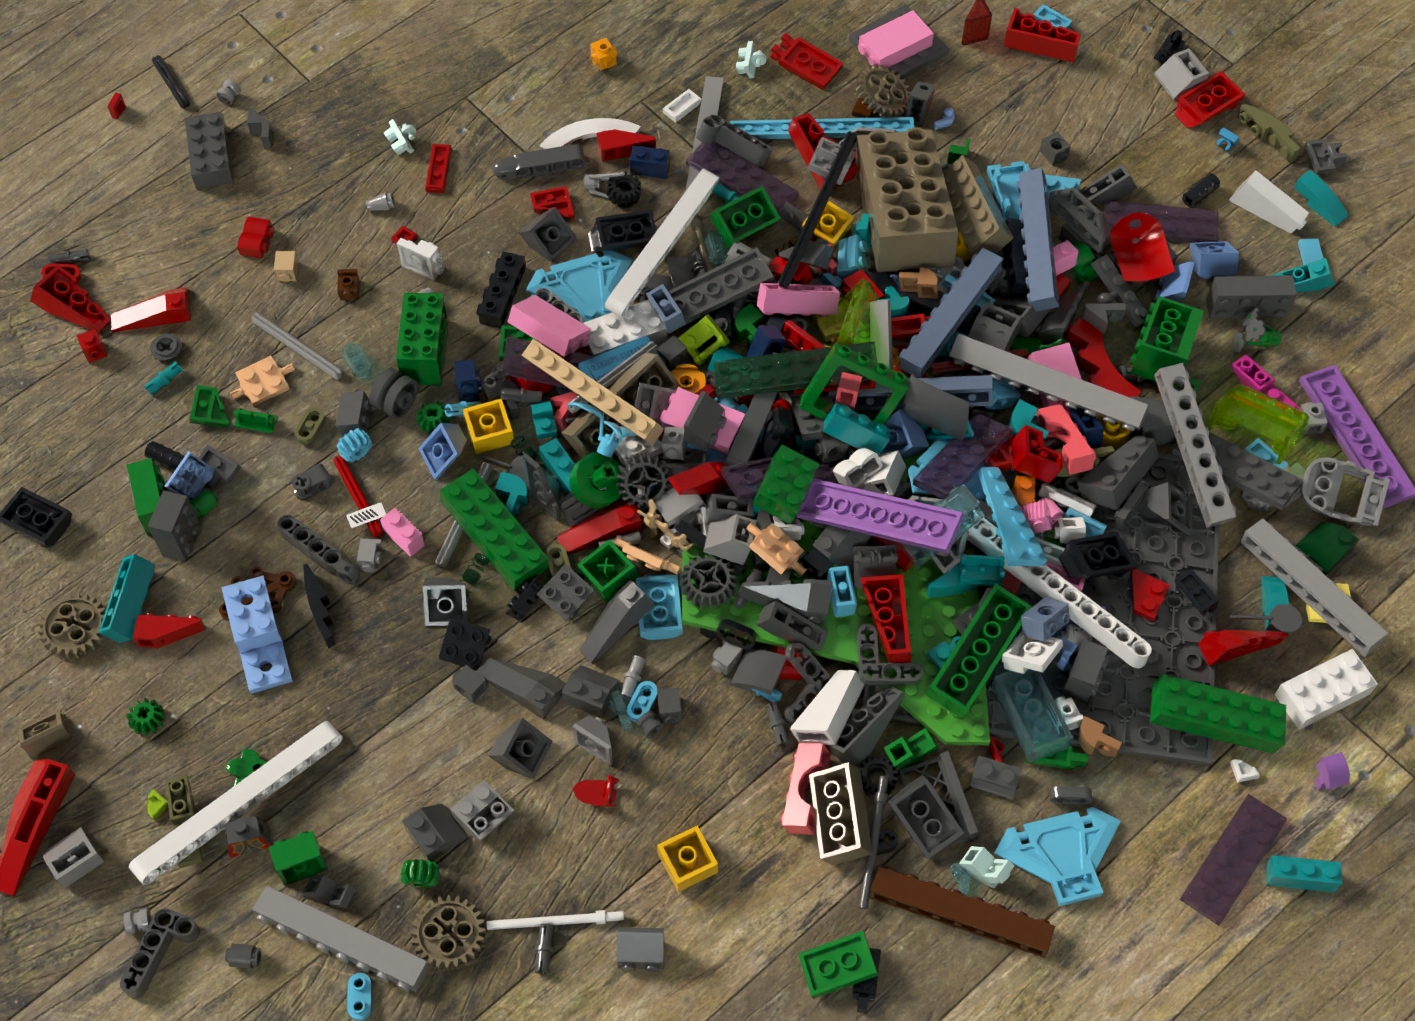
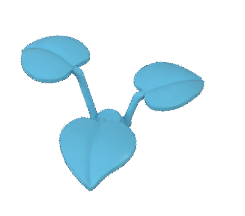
M571 402L567 406H579L600 418L598 437L600 443L596 452L612 458L615 448L618 447L624 437L637 435L628 428L604 421L605 413L594 406L580 402ZM604 424H607L614 430L612 435L606 433L603 436Z

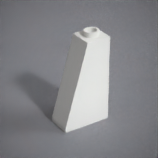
M1256 170L1237 188L1229 199L1232 203L1290 234L1296 229L1300 230L1306 224L1305 218L1309 214L1308 211Z
M837 670L791 726L790 730L799 743L836 745L864 687V683L860 681L856 671Z

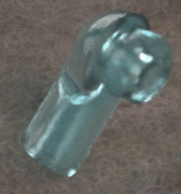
M954 863L950 867V872L958 882L957 890L967 896L971 876L959 863Z

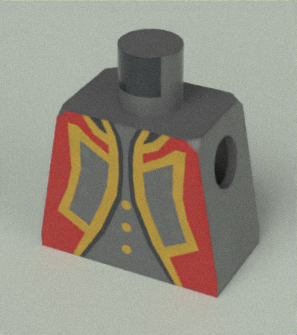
M257 816L237 819L225 824L230 858L267 849L269 846H272L269 826Z

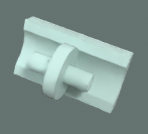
M749 41L746 48H739L738 54L741 62L736 63L738 74L747 73L749 78H754L756 67L764 65L767 60L766 55L761 50L757 51L754 49L753 41Z
M393 119L389 121L391 127L384 132L386 138L390 142L397 138L399 139L391 145L393 150L398 155L406 150L410 154L414 152L408 139L413 140L415 138L416 128L405 123L401 129Z

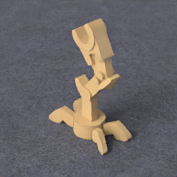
M652 499L648 502L650 509L647 514L641 510L637 511L644 516V524L651 530L649 532L650 538H654L658 534L656 530L658 527L670 538L671 544L676 548L680 547L681 550L688 551L693 546L692 543L685 539L687 537L685 534L674 535L669 529L668 524L661 522L662 517L656 512L657 507Z

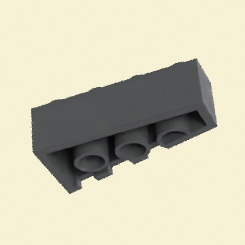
M1141 435L1134 436L1078 480L1077 484L1081 498L1091 503L1118 509L1158 459L1155 439Z

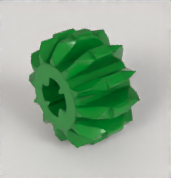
M429 401V405L422 403V409H417L416 418L422 431L426 430L430 434L440 423L450 424V417H447L445 414V410H447L445 408L446 405H441L439 401L435 404Z
M144 698L143 703L136 700L137 706H129L131 713L126 714V718L129 721L128 726L130 729H134V732L138 735L142 732L147 736L149 731L156 734L155 728L163 727L161 721L165 720L163 707L160 704L158 705L154 699L149 701L147 698Z
M409 859L403 862L400 874L401 881L411 887L432 888L437 885L439 880L440 867L435 862L423 859Z

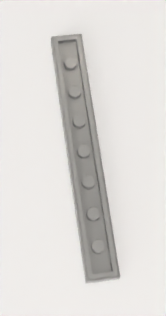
M706 76L686 190L703 168L707 171L709 170L713 142L711 144L703 143L696 138V135L705 118L710 115L718 116L724 78Z

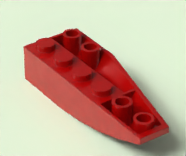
M50 759L33 762L14 800L0 856L1 893L15 897L75 777L74 772L68 765Z

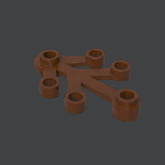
M253 567L250 571L252 578L264 576L265 581L272 582L267 585L268 593L270 595L275 591L277 592L275 598L270 600L271 605L278 604L276 608H272L273 613L280 612L285 593L291 591L296 585L295 575L289 571H283L276 575L264 572L261 567ZM256 572H261L258 576H254ZM235 576L232 578L231 584L244 580L241 576ZM253 598L244 599L242 604H251L253 602ZM224 602L219 608V613L224 620L229 621L228 613L224 611L226 609Z

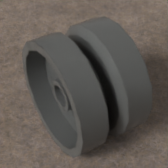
M387 368L375 380L370 391L369 403L372 407L384 411L386 415L399 419L413 405L418 393V383L409 376H403L400 371L394 368Z

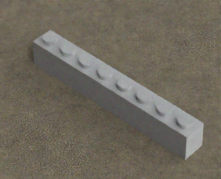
M1261 519L1245 531L1241 543L1362 656L1366 657L1383 644L1388 635L1384 627L1373 620L1364 609H1361L1349 595L1337 587L1334 581L1326 577L1317 566H1314L1287 538L1278 533L1273 525Z
M267 885L252 909L257 916L256 920L262 924L268 925L271 923L276 926L278 931L286 935L290 932L296 935L295 938L304 944H308V942L315 944L316 948L323 953L328 954L330 951L336 954L335 957L344 963L351 961L357 964L356 967L363 972L368 973L370 970L376 973V977L388 983L391 980L397 983L396 986L405 992H409V990L417 992L430 968L427 961Z

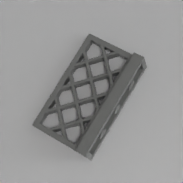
M948 751L940 753L939 757L899 770L904 787L910 784L905 775L912 772L935 781L932 786L934 790L938 783L947 787L948 791L945 797L940 798L944 804L946 803L954 807L953 817L954 819L956 816L958 817L959 822H956L964 832L963 835L947 846L968 839L972 841L979 838L977 827ZM939 765L940 772L937 778L926 773L929 766Z

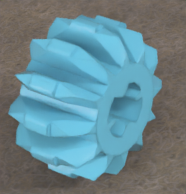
M359 428L344 434L345 436L340 438L339 443L336 445L340 456L350 463L365 457L373 446L370 436Z

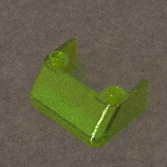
M861 279L838 302V307L847 311L836 343L845 345L852 351L867 356L866 350L871 338L870 302L879 301L871 283L865 279Z
M1238 384L1215 402L1207 428L1210 431L1218 425L1223 430H1230L1239 426L1272 441L1271 447L1279 455L1276 463L1280 465L1293 451L1308 423L1309 416L1288 404L1250 387Z

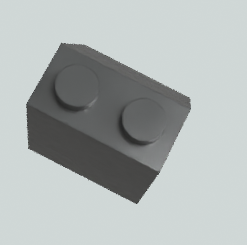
M1137 396L1131 397L1134 400L1149 405V410L1141 429L1132 431L1131 439L1136 435L1155 439L1156 447L1177 443L1163 401ZM1180 404L1181 408L1186 410L1184 404Z

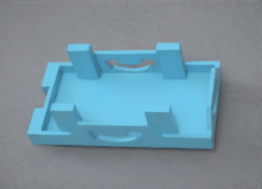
M1024 161L1012 162L1011 166L1001 167V164L987 166V174L993 193L1005 221L1007 218L1021 220L1020 213L1022 208H1020L1018 201L1021 193L1018 191L1017 181H1020L1019 173L1030 170L1029 164H1025Z

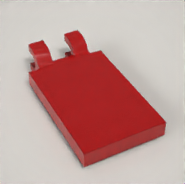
M787 33L781 37L783 42L780 44V47L775 44L771 49L773 52L770 55L771 59L778 61L779 65L821 90H824L843 68V62L800 37L796 40Z

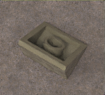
M60 711L18 730L20 745L31 759L72 739Z

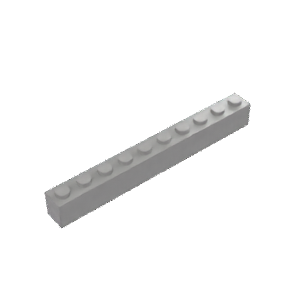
M961 334L957 335L949 354L953 363L958 366L964 367L966 364L971 366V370L980 374L983 371L993 375V379L1001 381L1003 378L1008 380V384L1016 388H1020V385L1024 386L1032 394L1047 395L1046 399L1053 402L1061 400L1066 402L1065 406L1075 410L1077 407L1082 408L1085 414L1093 417L1096 414L1103 416L1104 421L1111 424L1119 422L1123 424V428L1133 432L1135 429H1141L1149 410L1148 404Z

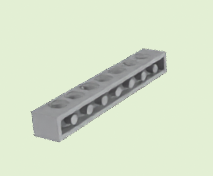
M1183 363L1161 368L1154 376L1206 528L1230 522L1236 517V508L1229 498V487L1224 483L1222 467L1217 463L1215 447L1210 443L1209 430L1207 426H1204L1202 410L1195 400L1196 392L1194 388H1191L1189 372L1184 368ZM1173 384L1178 385L1180 387V391L1176 390L1173 387ZM1180 403L1185 404L1187 410L1182 409ZM1186 422H1190L1193 425V429H1190ZM1193 441L1198 442L1200 448H1196L1193 444ZM1200 460L1206 463L1207 468L1201 466ZM1206 479L1212 481L1213 487L1207 484ZM1213 499H1217L1220 506H1216Z

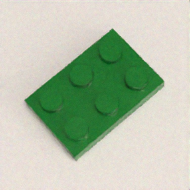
M863 930L798 954L813 999L878 976Z

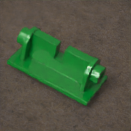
M242 408L235 409L233 416L236 417L234 427L271 434L278 419V416L271 415V413L243 410Z

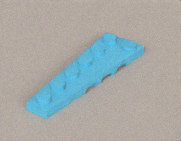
M980 467L978 476L983 492L986 495L987 504L993 511L992 519L998 526L996 531L998 537H1001L1003 542L1001 547L1007 565H1045L1048 559L999 467Z

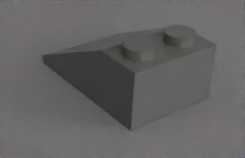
M923 775L887 800L890 808L927 859L964 834L928 779Z

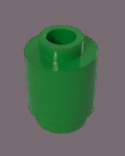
M205 489L195 496L190 503L197 518H203L218 505V497L212 490L207 491Z

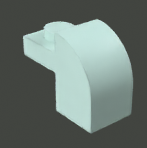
M971 846L959 863L972 877L991 888H995L998 883L1002 884L1006 881L1014 867L1009 860L995 859L984 847Z

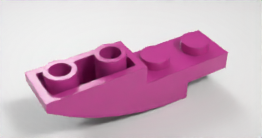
M1248 355L1243 356L1231 365L1243 387L1269 416L1275 414L1285 424H1288L1301 414L1302 409L1273 384L1275 379Z

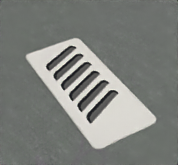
M377 503L348 514L347 519L351 528L384 517L386 513L382 503Z

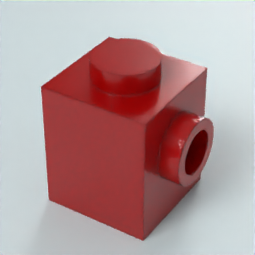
M96 329L77 335L88 363L107 357Z

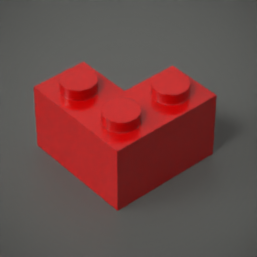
M1024 425L1012 440L1014 470L1050 483L1062 470V453L1044 447L1042 431Z

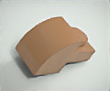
M920 267L919 273H899L900 291L918 292V298L938 299L937 276L932 270Z
M1084 716L1078 730V742L1081 748L1089 755H1092L1095 748L1101 754L1115 758L1122 742L1103 734L1102 731L1105 725Z

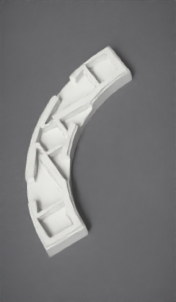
M612 118L582 120L569 124L551 134L539 145V150L571 145L575 140L597 137L598 132L616 129L639 134L641 126Z

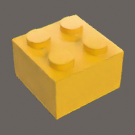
M502 399L463 409L465 423L475 454L515 444L513 431Z
M698 825L657 845L658 856L677 892L718 873V863Z

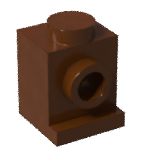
M357 269L337 270V292L339 299H359L360 279Z

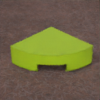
M153 789L148 796L147 810L155 821L169 806L168 801Z

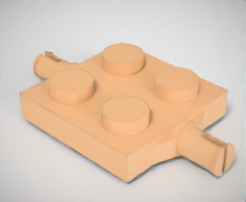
M269 356L235 372L241 388L230 392L233 400L245 395L251 401L253 407L290 390L285 380V375L295 371L292 363L280 368L272 356Z
M752 522L748 525L746 530L755 536L754 541L749 547L778 573L782 575L791 568L800 576L805 573L807 569L797 562L805 550L788 537L779 527L772 523L766 529L760 530Z
M619 538L615 540L614 544L627 553V558L642 564L645 561V566L652 570L661 572L664 569L676 575L681 570L680 566L633 546L630 542Z

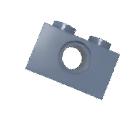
M664 284L646 293L650 305L669 334L686 324L681 310Z
M1046 596L1021 616L1022 634L1045 642L1069 622L1068 603Z

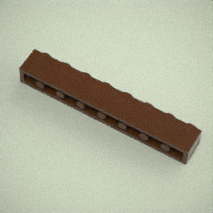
M879 866L871 889L870 899L1043 958L1046 957L1055 926L1051 925L1049 921L1041 918L1036 920L1028 917L1024 912L1007 910L1001 904L994 903L992 905L984 902L980 897L965 896L957 889L951 888L948 890L940 887L936 882H924L918 880L919 878L915 875H904L898 873L892 867L885 866L883 868Z

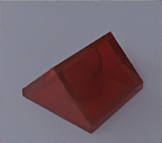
M976 0L965 19L961 43L964 46L988 39L992 13L985 0Z

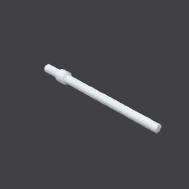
M599 910L596 913L491 920L486 922L487 930L594 922L599 925L606 924L608 921L624 920V911L605 912V910Z

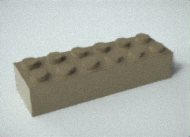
M962 155L943 172L956 224L972 255L978 254L982 248L996 254L1014 237L978 166Z
M646 352L608 390L634 407L639 382L670 389H676L679 383L657 354ZM585 410L562 432L581 459L588 454L598 453L596 451L600 440H598L600 418L594 413ZM607 414L604 415V421L624 427ZM604 424L603 436L606 433L612 434L614 430L607 424Z

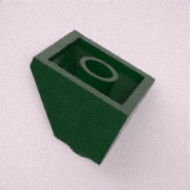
M1321 522L1295 546L1306 555L1309 554L1310 558L1324 569L1322 573L1326 576L1353 551L1360 539L1342 525Z

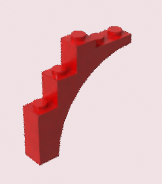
M1078 318L1075 324L1071 323L1066 331V334H1068L1066 343H1070V345L1080 350L1076 357L1079 359L1077 367L1091 375L1087 382L1129 398L1133 396L1140 397L1142 391L1129 383L1111 363L1104 348L1102 332L1086 320Z

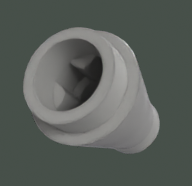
M385 192L367 200L366 206L369 212L391 210V208L395 207V200L392 193Z

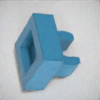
M1223 127L1219 132L1220 139L1217 141V146L1220 147L1223 142H1226L1225 151L1228 152L1232 145L1235 147L1240 142L1239 136Z
M829 272L823 274L821 282L824 285L834 286L837 290L840 289V283L843 282L839 276L833 277Z

